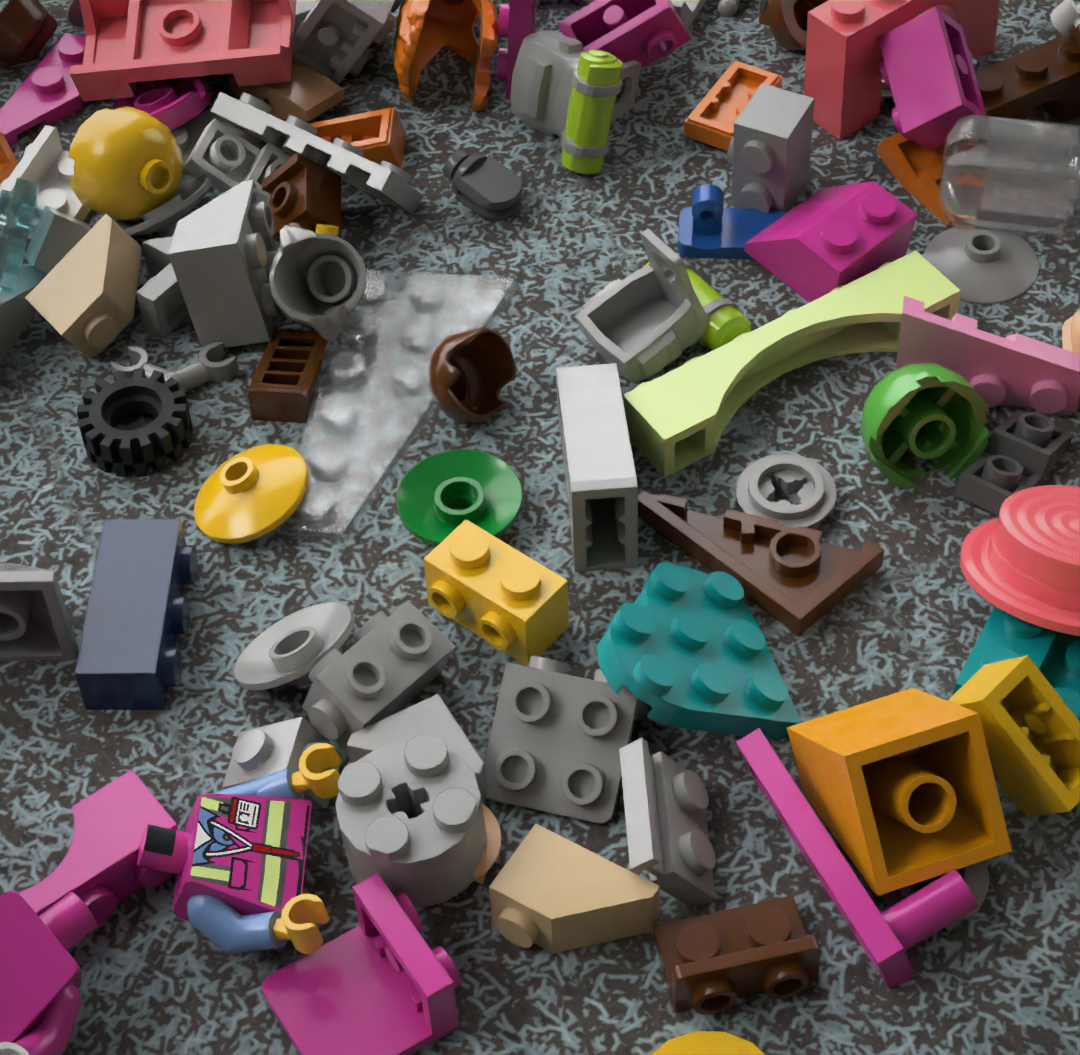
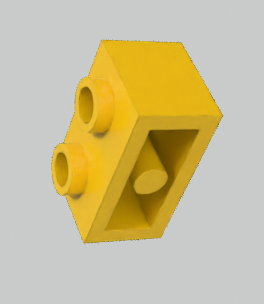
M467 519L423 559L429 605L434 607L443 616L453 619L486 640L494 648L502 650L526 666H529L531 656L539 657L569 627L568 580Z

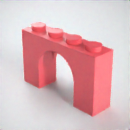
M828 0L808 11L804 95L814 98L813 121L841 140L879 118L883 79L879 62L883 59L878 37L934 7H937L962 25L969 52L974 57L980 59L994 51L1000 0Z

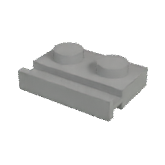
M643 738L620 748L630 870L636 874L647 870L651 882L659 885L661 890L688 907L702 906L716 900L713 877L716 857L713 846L709 841L706 817L709 797L703 781L694 771L687 770L660 751L651 755L648 742Z

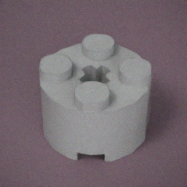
M421 734L413 737L411 740L380 746L358 761L344 767L337 781L339 792L335 807L350 872L357 883L378 873L393 896L401 892L405 893L415 909L444 903L470 885L473 881L472 871L482 859L483 849L486 851L488 842L481 795L475 773L459 754L447 749L446 743L441 738Z

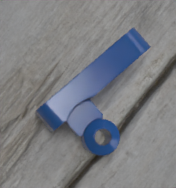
M712 184L701 185L693 192L692 207H685L680 211L678 253L689 258L755 260L744 251L745 243L785 215L786 212L769 210L768 213L756 209L724 208L723 191L718 186Z

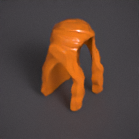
M403 0L396 18L393 56L394 70L397 72L399 81L398 89L405 101L413 103L420 74L424 67L442 49L456 51L459 56L467 59L473 65L472 112L483 111L487 107L488 93L492 80L490 57L493 56L497 48L499 25L497 10L492 0ZM479 17L481 19L480 40L476 38L474 26Z

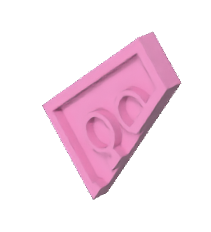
M904 296L896 369L908 364L936 363L952 369L970 383L985 400L988 408L1006 405L1034 408L1036 411L1045 414H1053L1060 411L1077 412L1080 398V354L1017 333L1003 338L977 329L978 320L956 313L953 319L949 320L925 312V302Z

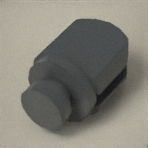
M464 149L455 151L448 158L443 168V175L452 181L451 189L456 195V199L485 221H503L514 216L519 211L522 203L523 180L490 155L487 157L481 152L470 155Z

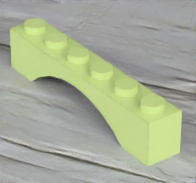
M916 250L893 262H887L877 270L846 285L838 286L830 293L798 309L789 310L781 317L751 332L743 333L733 341L700 357L692 358L684 365L650 382L641 383L633 390L623 394L630 441L665 478L714 453L723 430L738 408L760 388L784 373L814 361L844 354L878 351L898 352L904 296L925 302V312L952 320L955 314L958 313L961 290Z

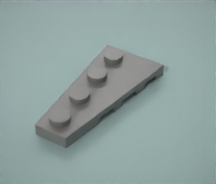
M243 92L238 100L225 93H219L211 112L229 125L265 143L270 142L292 156L299 153L341 176L342 181L410 214L418 208L423 195L408 184L412 177L408 172L382 160L380 165L363 157L364 151L335 137L333 143L316 136L317 128L295 116L288 115L286 121L270 115L272 107L250 94Z

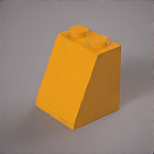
M910 688L787 727L800 782L811 805L872 891L877 895H882L948 873L954 869L957 870L1012 851L979 713L921 690Z

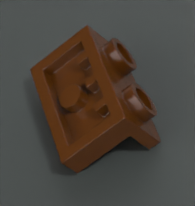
M793 896L653 926L654 943L675 1013L694 1009L695 1012L702 1015L717 1014L732 1007L739 998L766 993L774 999L788 998L802 992L809 983L818 981L821 949L816 936H807Z

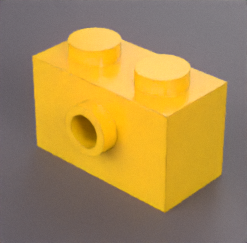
M1028 655L984 665L948 701L979 713L994 778L1019 810L1028 816L1070 812L1080 802V721Z

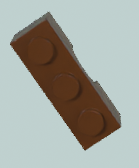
M1062 35L976 71V78L989 122L952 140V142L973 161H976L1018 143L1023 123L1040 105L1061 123L1080 116V46L1074 36Z

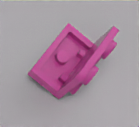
M377 873L352 887L359 926L321 946L315 953L307 954L270 974L262 983L265 1001L299 1055H412L459 1027L455 989L461 986V979L453 961L441 946L433 950L430 949L420 934L423 931V925L410 899L403 892L393 896Z

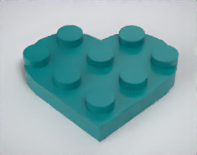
M668 562L659 563L644 582L643 589L635 602L621 605L608 623L606 632L596 647L599 667L611 688L618 694L625 685L638 699L652 706L653 709L647 717L653 721L677 728L746 736L760 728L767 739L775 740L788 738L787 727L802 723L788 693L787 686L769 650L766 639L749 608L741 600L744 597L742 585L736 578L726 572L714 571L711 575L685 566H676Z

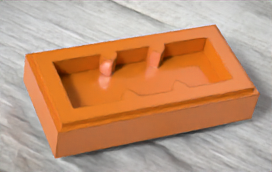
M734 60L684 121V136L728 151L729 144L734 135V123L761 83L782 89V76Z

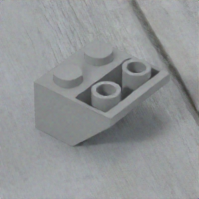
M254 180L242 181L179 220L175 228L168 256L202 348L214 342H223L224 348L271 341L275 319L282 315V311L272 298L269 282L271 265L278 251L272 237L274 234L273 212L268 201L260 200Z

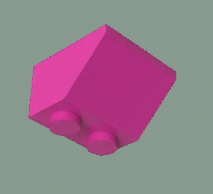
M875 181L823 187L746 242L744 251L802 298L812 302L830 293L838 286L846 285L877 270L887 262H893L905 256L918 214Z

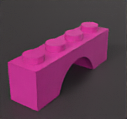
M130 770L72 806L74 835L65 858L41 882L18 893L34 912L40 916L67 894L73 892L88 907L99 925L113 914L117 904L142 887L155 888L172 877L173 873L138 867L137 860L146 824L178 830L177 823L136 773Z

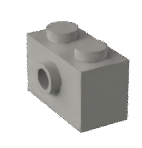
M761 83L734 123V135L727 152V163L733 165L732 207L756 209L768 213L769 210H781L788 213L809 182L814 98Z

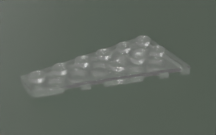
M366 270V289L354 312L345 318L343 328L335 343L327 340L299 452L309 468V486L299 507L281 525L280 530L283 542L345 546L380 494L379 489L396 464L399 465L409 451V444L422 426H426L438 408L429 388L428 376L429 364L434 350L444 338L453 334L482 326L491 329L494 325L493 320L505 303L508 304L516 292V278Z

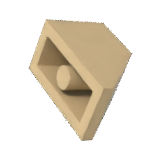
M105 214L25 298L61 336L90 359L110 345L133 320L142 246L108 214Z
M536 823L489 886L492 922L495 923L498 931L508 941L522 948H529L534 943L554 954L653 932V926L657 925L660 921L659 885Z

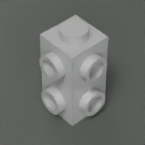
M409 600L389 617L383 611L375 614L356 634L354 640L357 643L344 654L338 649H333L313 667L308 675V678L313 683L302 708L308 713L313 727L324 738L336 741L347 753V743L352 733L399 712L442 673L456 647Z

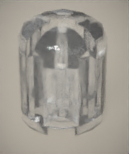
M978 114L959 118L946 137L940 177L942 180L939 186L938 204L946 222L958 229L1074 241L1080 224V217L1073 216V207L1079 206L1080 125Z

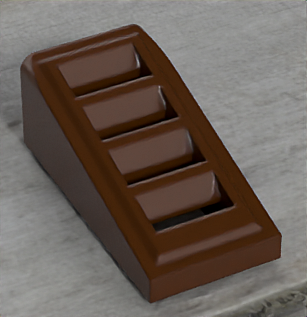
M274 329L271 341L268 342L253 375L248 392L252 420L311 424L332 342L323 339L317 331ZM285 344H289V345H305V346H313V348H308V347H292V346H284V345H285Z

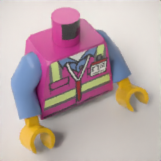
M316 743L309 746L302 753L299 759L300 771L298 772L293 767H288L253 781L214 793H205L197 796L184 831L146 824L139 848L137 866L177 874L172 912L178 918L189 921L197 930L226 953L235 954L269 949H284L287 941L290 939L294 948L300 953H315L323 943L322 935L315 924H326L329 922L330 917L323 901L317 895L302 894L312 801L303 798L305 791L309 789L317 797L323 799H330L338 795L337 781L340 774L336 769H326L335 768L341 763L339 754L331 744Z

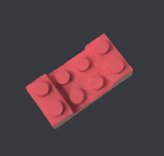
M79 0L86 31L83 65L70 66L69 75L83 102L135 97L136 82L233 73L238 87L291 82L296 0Z

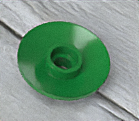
M471 449L447 450L430 455L419 461L404 475L396 495L397 510L403 525L416 538L433 546H438L465 519L498 538L517 520L523 501L521 483L515 471L500 458L486 452ZM458 507H466V508H467V509H463V510H453V509L458 508Z

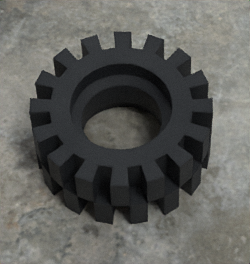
M133 369V377L125 378L122 370L113 373L115 382L111 384L104 378L95 383L97 393L89 390L82 396L84 405H78L77 408L79 419L77 421L87 456L92 463L97 461L100 470L108 473L114 466L116 476L127 478L129 469L135 468L137 477L148 476L146 467L154 465L159 473L168 468L167 457L177 462L183 457L182 447L189 448L192 441L190 433H193L185 392L183 389H179L178 382L172 377L165 382L163 372L154 370L150 378H146L144 369ZM148 415L156 417L152 423L143 428L135 430H119L114 428L121 421L133 416Z

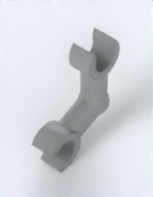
M214 342L206 345L199 352V360L171 372L150 363L146 350L138 346H127L130 361L136 365L125 367L119 363L110 362L112 373L123 370L125 378L133 377V369H144L146 378H150L154 370L163 372L165 382L172 377L178 382L179 389H183L185 393L208 381L224 382L230 380L239 371L236 356L227 358L222 362H215L225 356L223 342Z

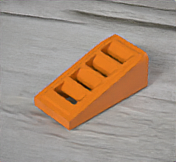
M394 107L309 123L318 129L316 136L333 143L335 137L364 151L363 157L380 165L382 160L402 169L407 135Z

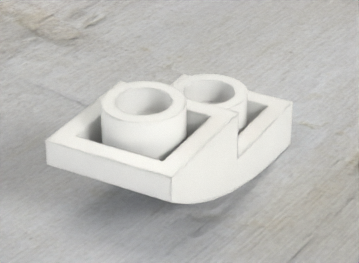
M214 118L205 127L183 168L196 177L209 176L212 182L211 186L224 193L242 181L254 180L260 200L269 202L271 194L262 190V181L291 157L270 142L261 150Z

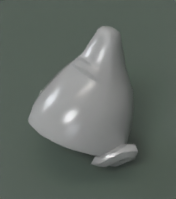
M285 225L280 230V248L273 259L270 269L269 282L272 298L287 319L307 328H314L323 339L335 343L343 328L345 318L354 312L365 292L367 276L364 261L356 249L340 237L314 233V231Z

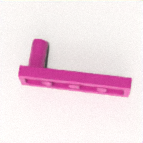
M760 728L736 741L735 743L749 772L887 987L891 989L913 979L915 974L905 951L979 907L964 879L954 869L880 913Z

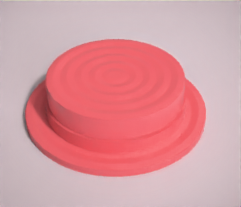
M1046 485L1020 490L1005 499L1001 505L998 518L979 525L966 536L960 552L959 562L961 571L969 585L979 595L1002 611L1033 625L1075 636H1080V487Z

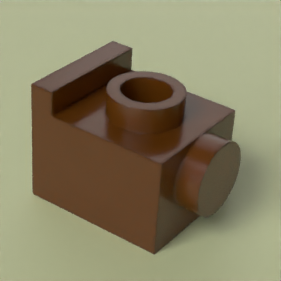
M296 153L262 181V190L271 194L269 204L274 217V234L272 235L274 241L280 243V230L285 225L314 231V233L316 231V224L338 226L339 231L342 229L341 176Z

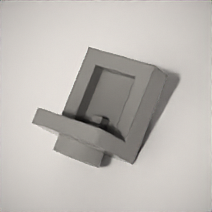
M304 717L239 732L237 742L232 750V757L222 789L253 781L288 767H293L298 772L300 771L299 759L309 746L316 743H331ZM339 764L338 766H336L335 768H334V767H333V768H328V769H326V770H330V769H336V770H338L340 764ZM310 789L305 791L303 798L312 801L311 809L314 810L327 808L330 799L317 797Z

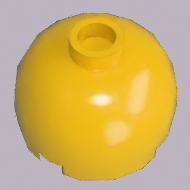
M122 106L123 108L120 107L115 110L104 108L96 111L80 126L70 145L68 158L75 160L73 168L75 178L69 176L70 187L80 203L103 216L108 214L112 219L138 221L142 219L141 214L165 204L177 192L181 184L184 167L181 149L169 127L148 113L128 106Z

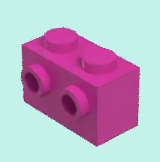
M595 0L557 23L563 35L574 38L582 43L584 51L592 49L606 51L621 60L622 63L636 60L642 63L641 69L657 59L669 56L676 48L691 40L671 0Z
M934 7L878 37L883 59L879 62L880 72L884 81L892 90L896 106L892 109V118L897 130L904 138H910L931 151L989 122L962 25L937 7Z

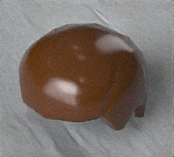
M484 326L444 338L434 350L430 360L428 373L429 388L435 404L447 417L454 421L471 425L484 422L494 412H498L505 407V403L499 400L500 391L507 383L516 378V366L510 346L498 331Z

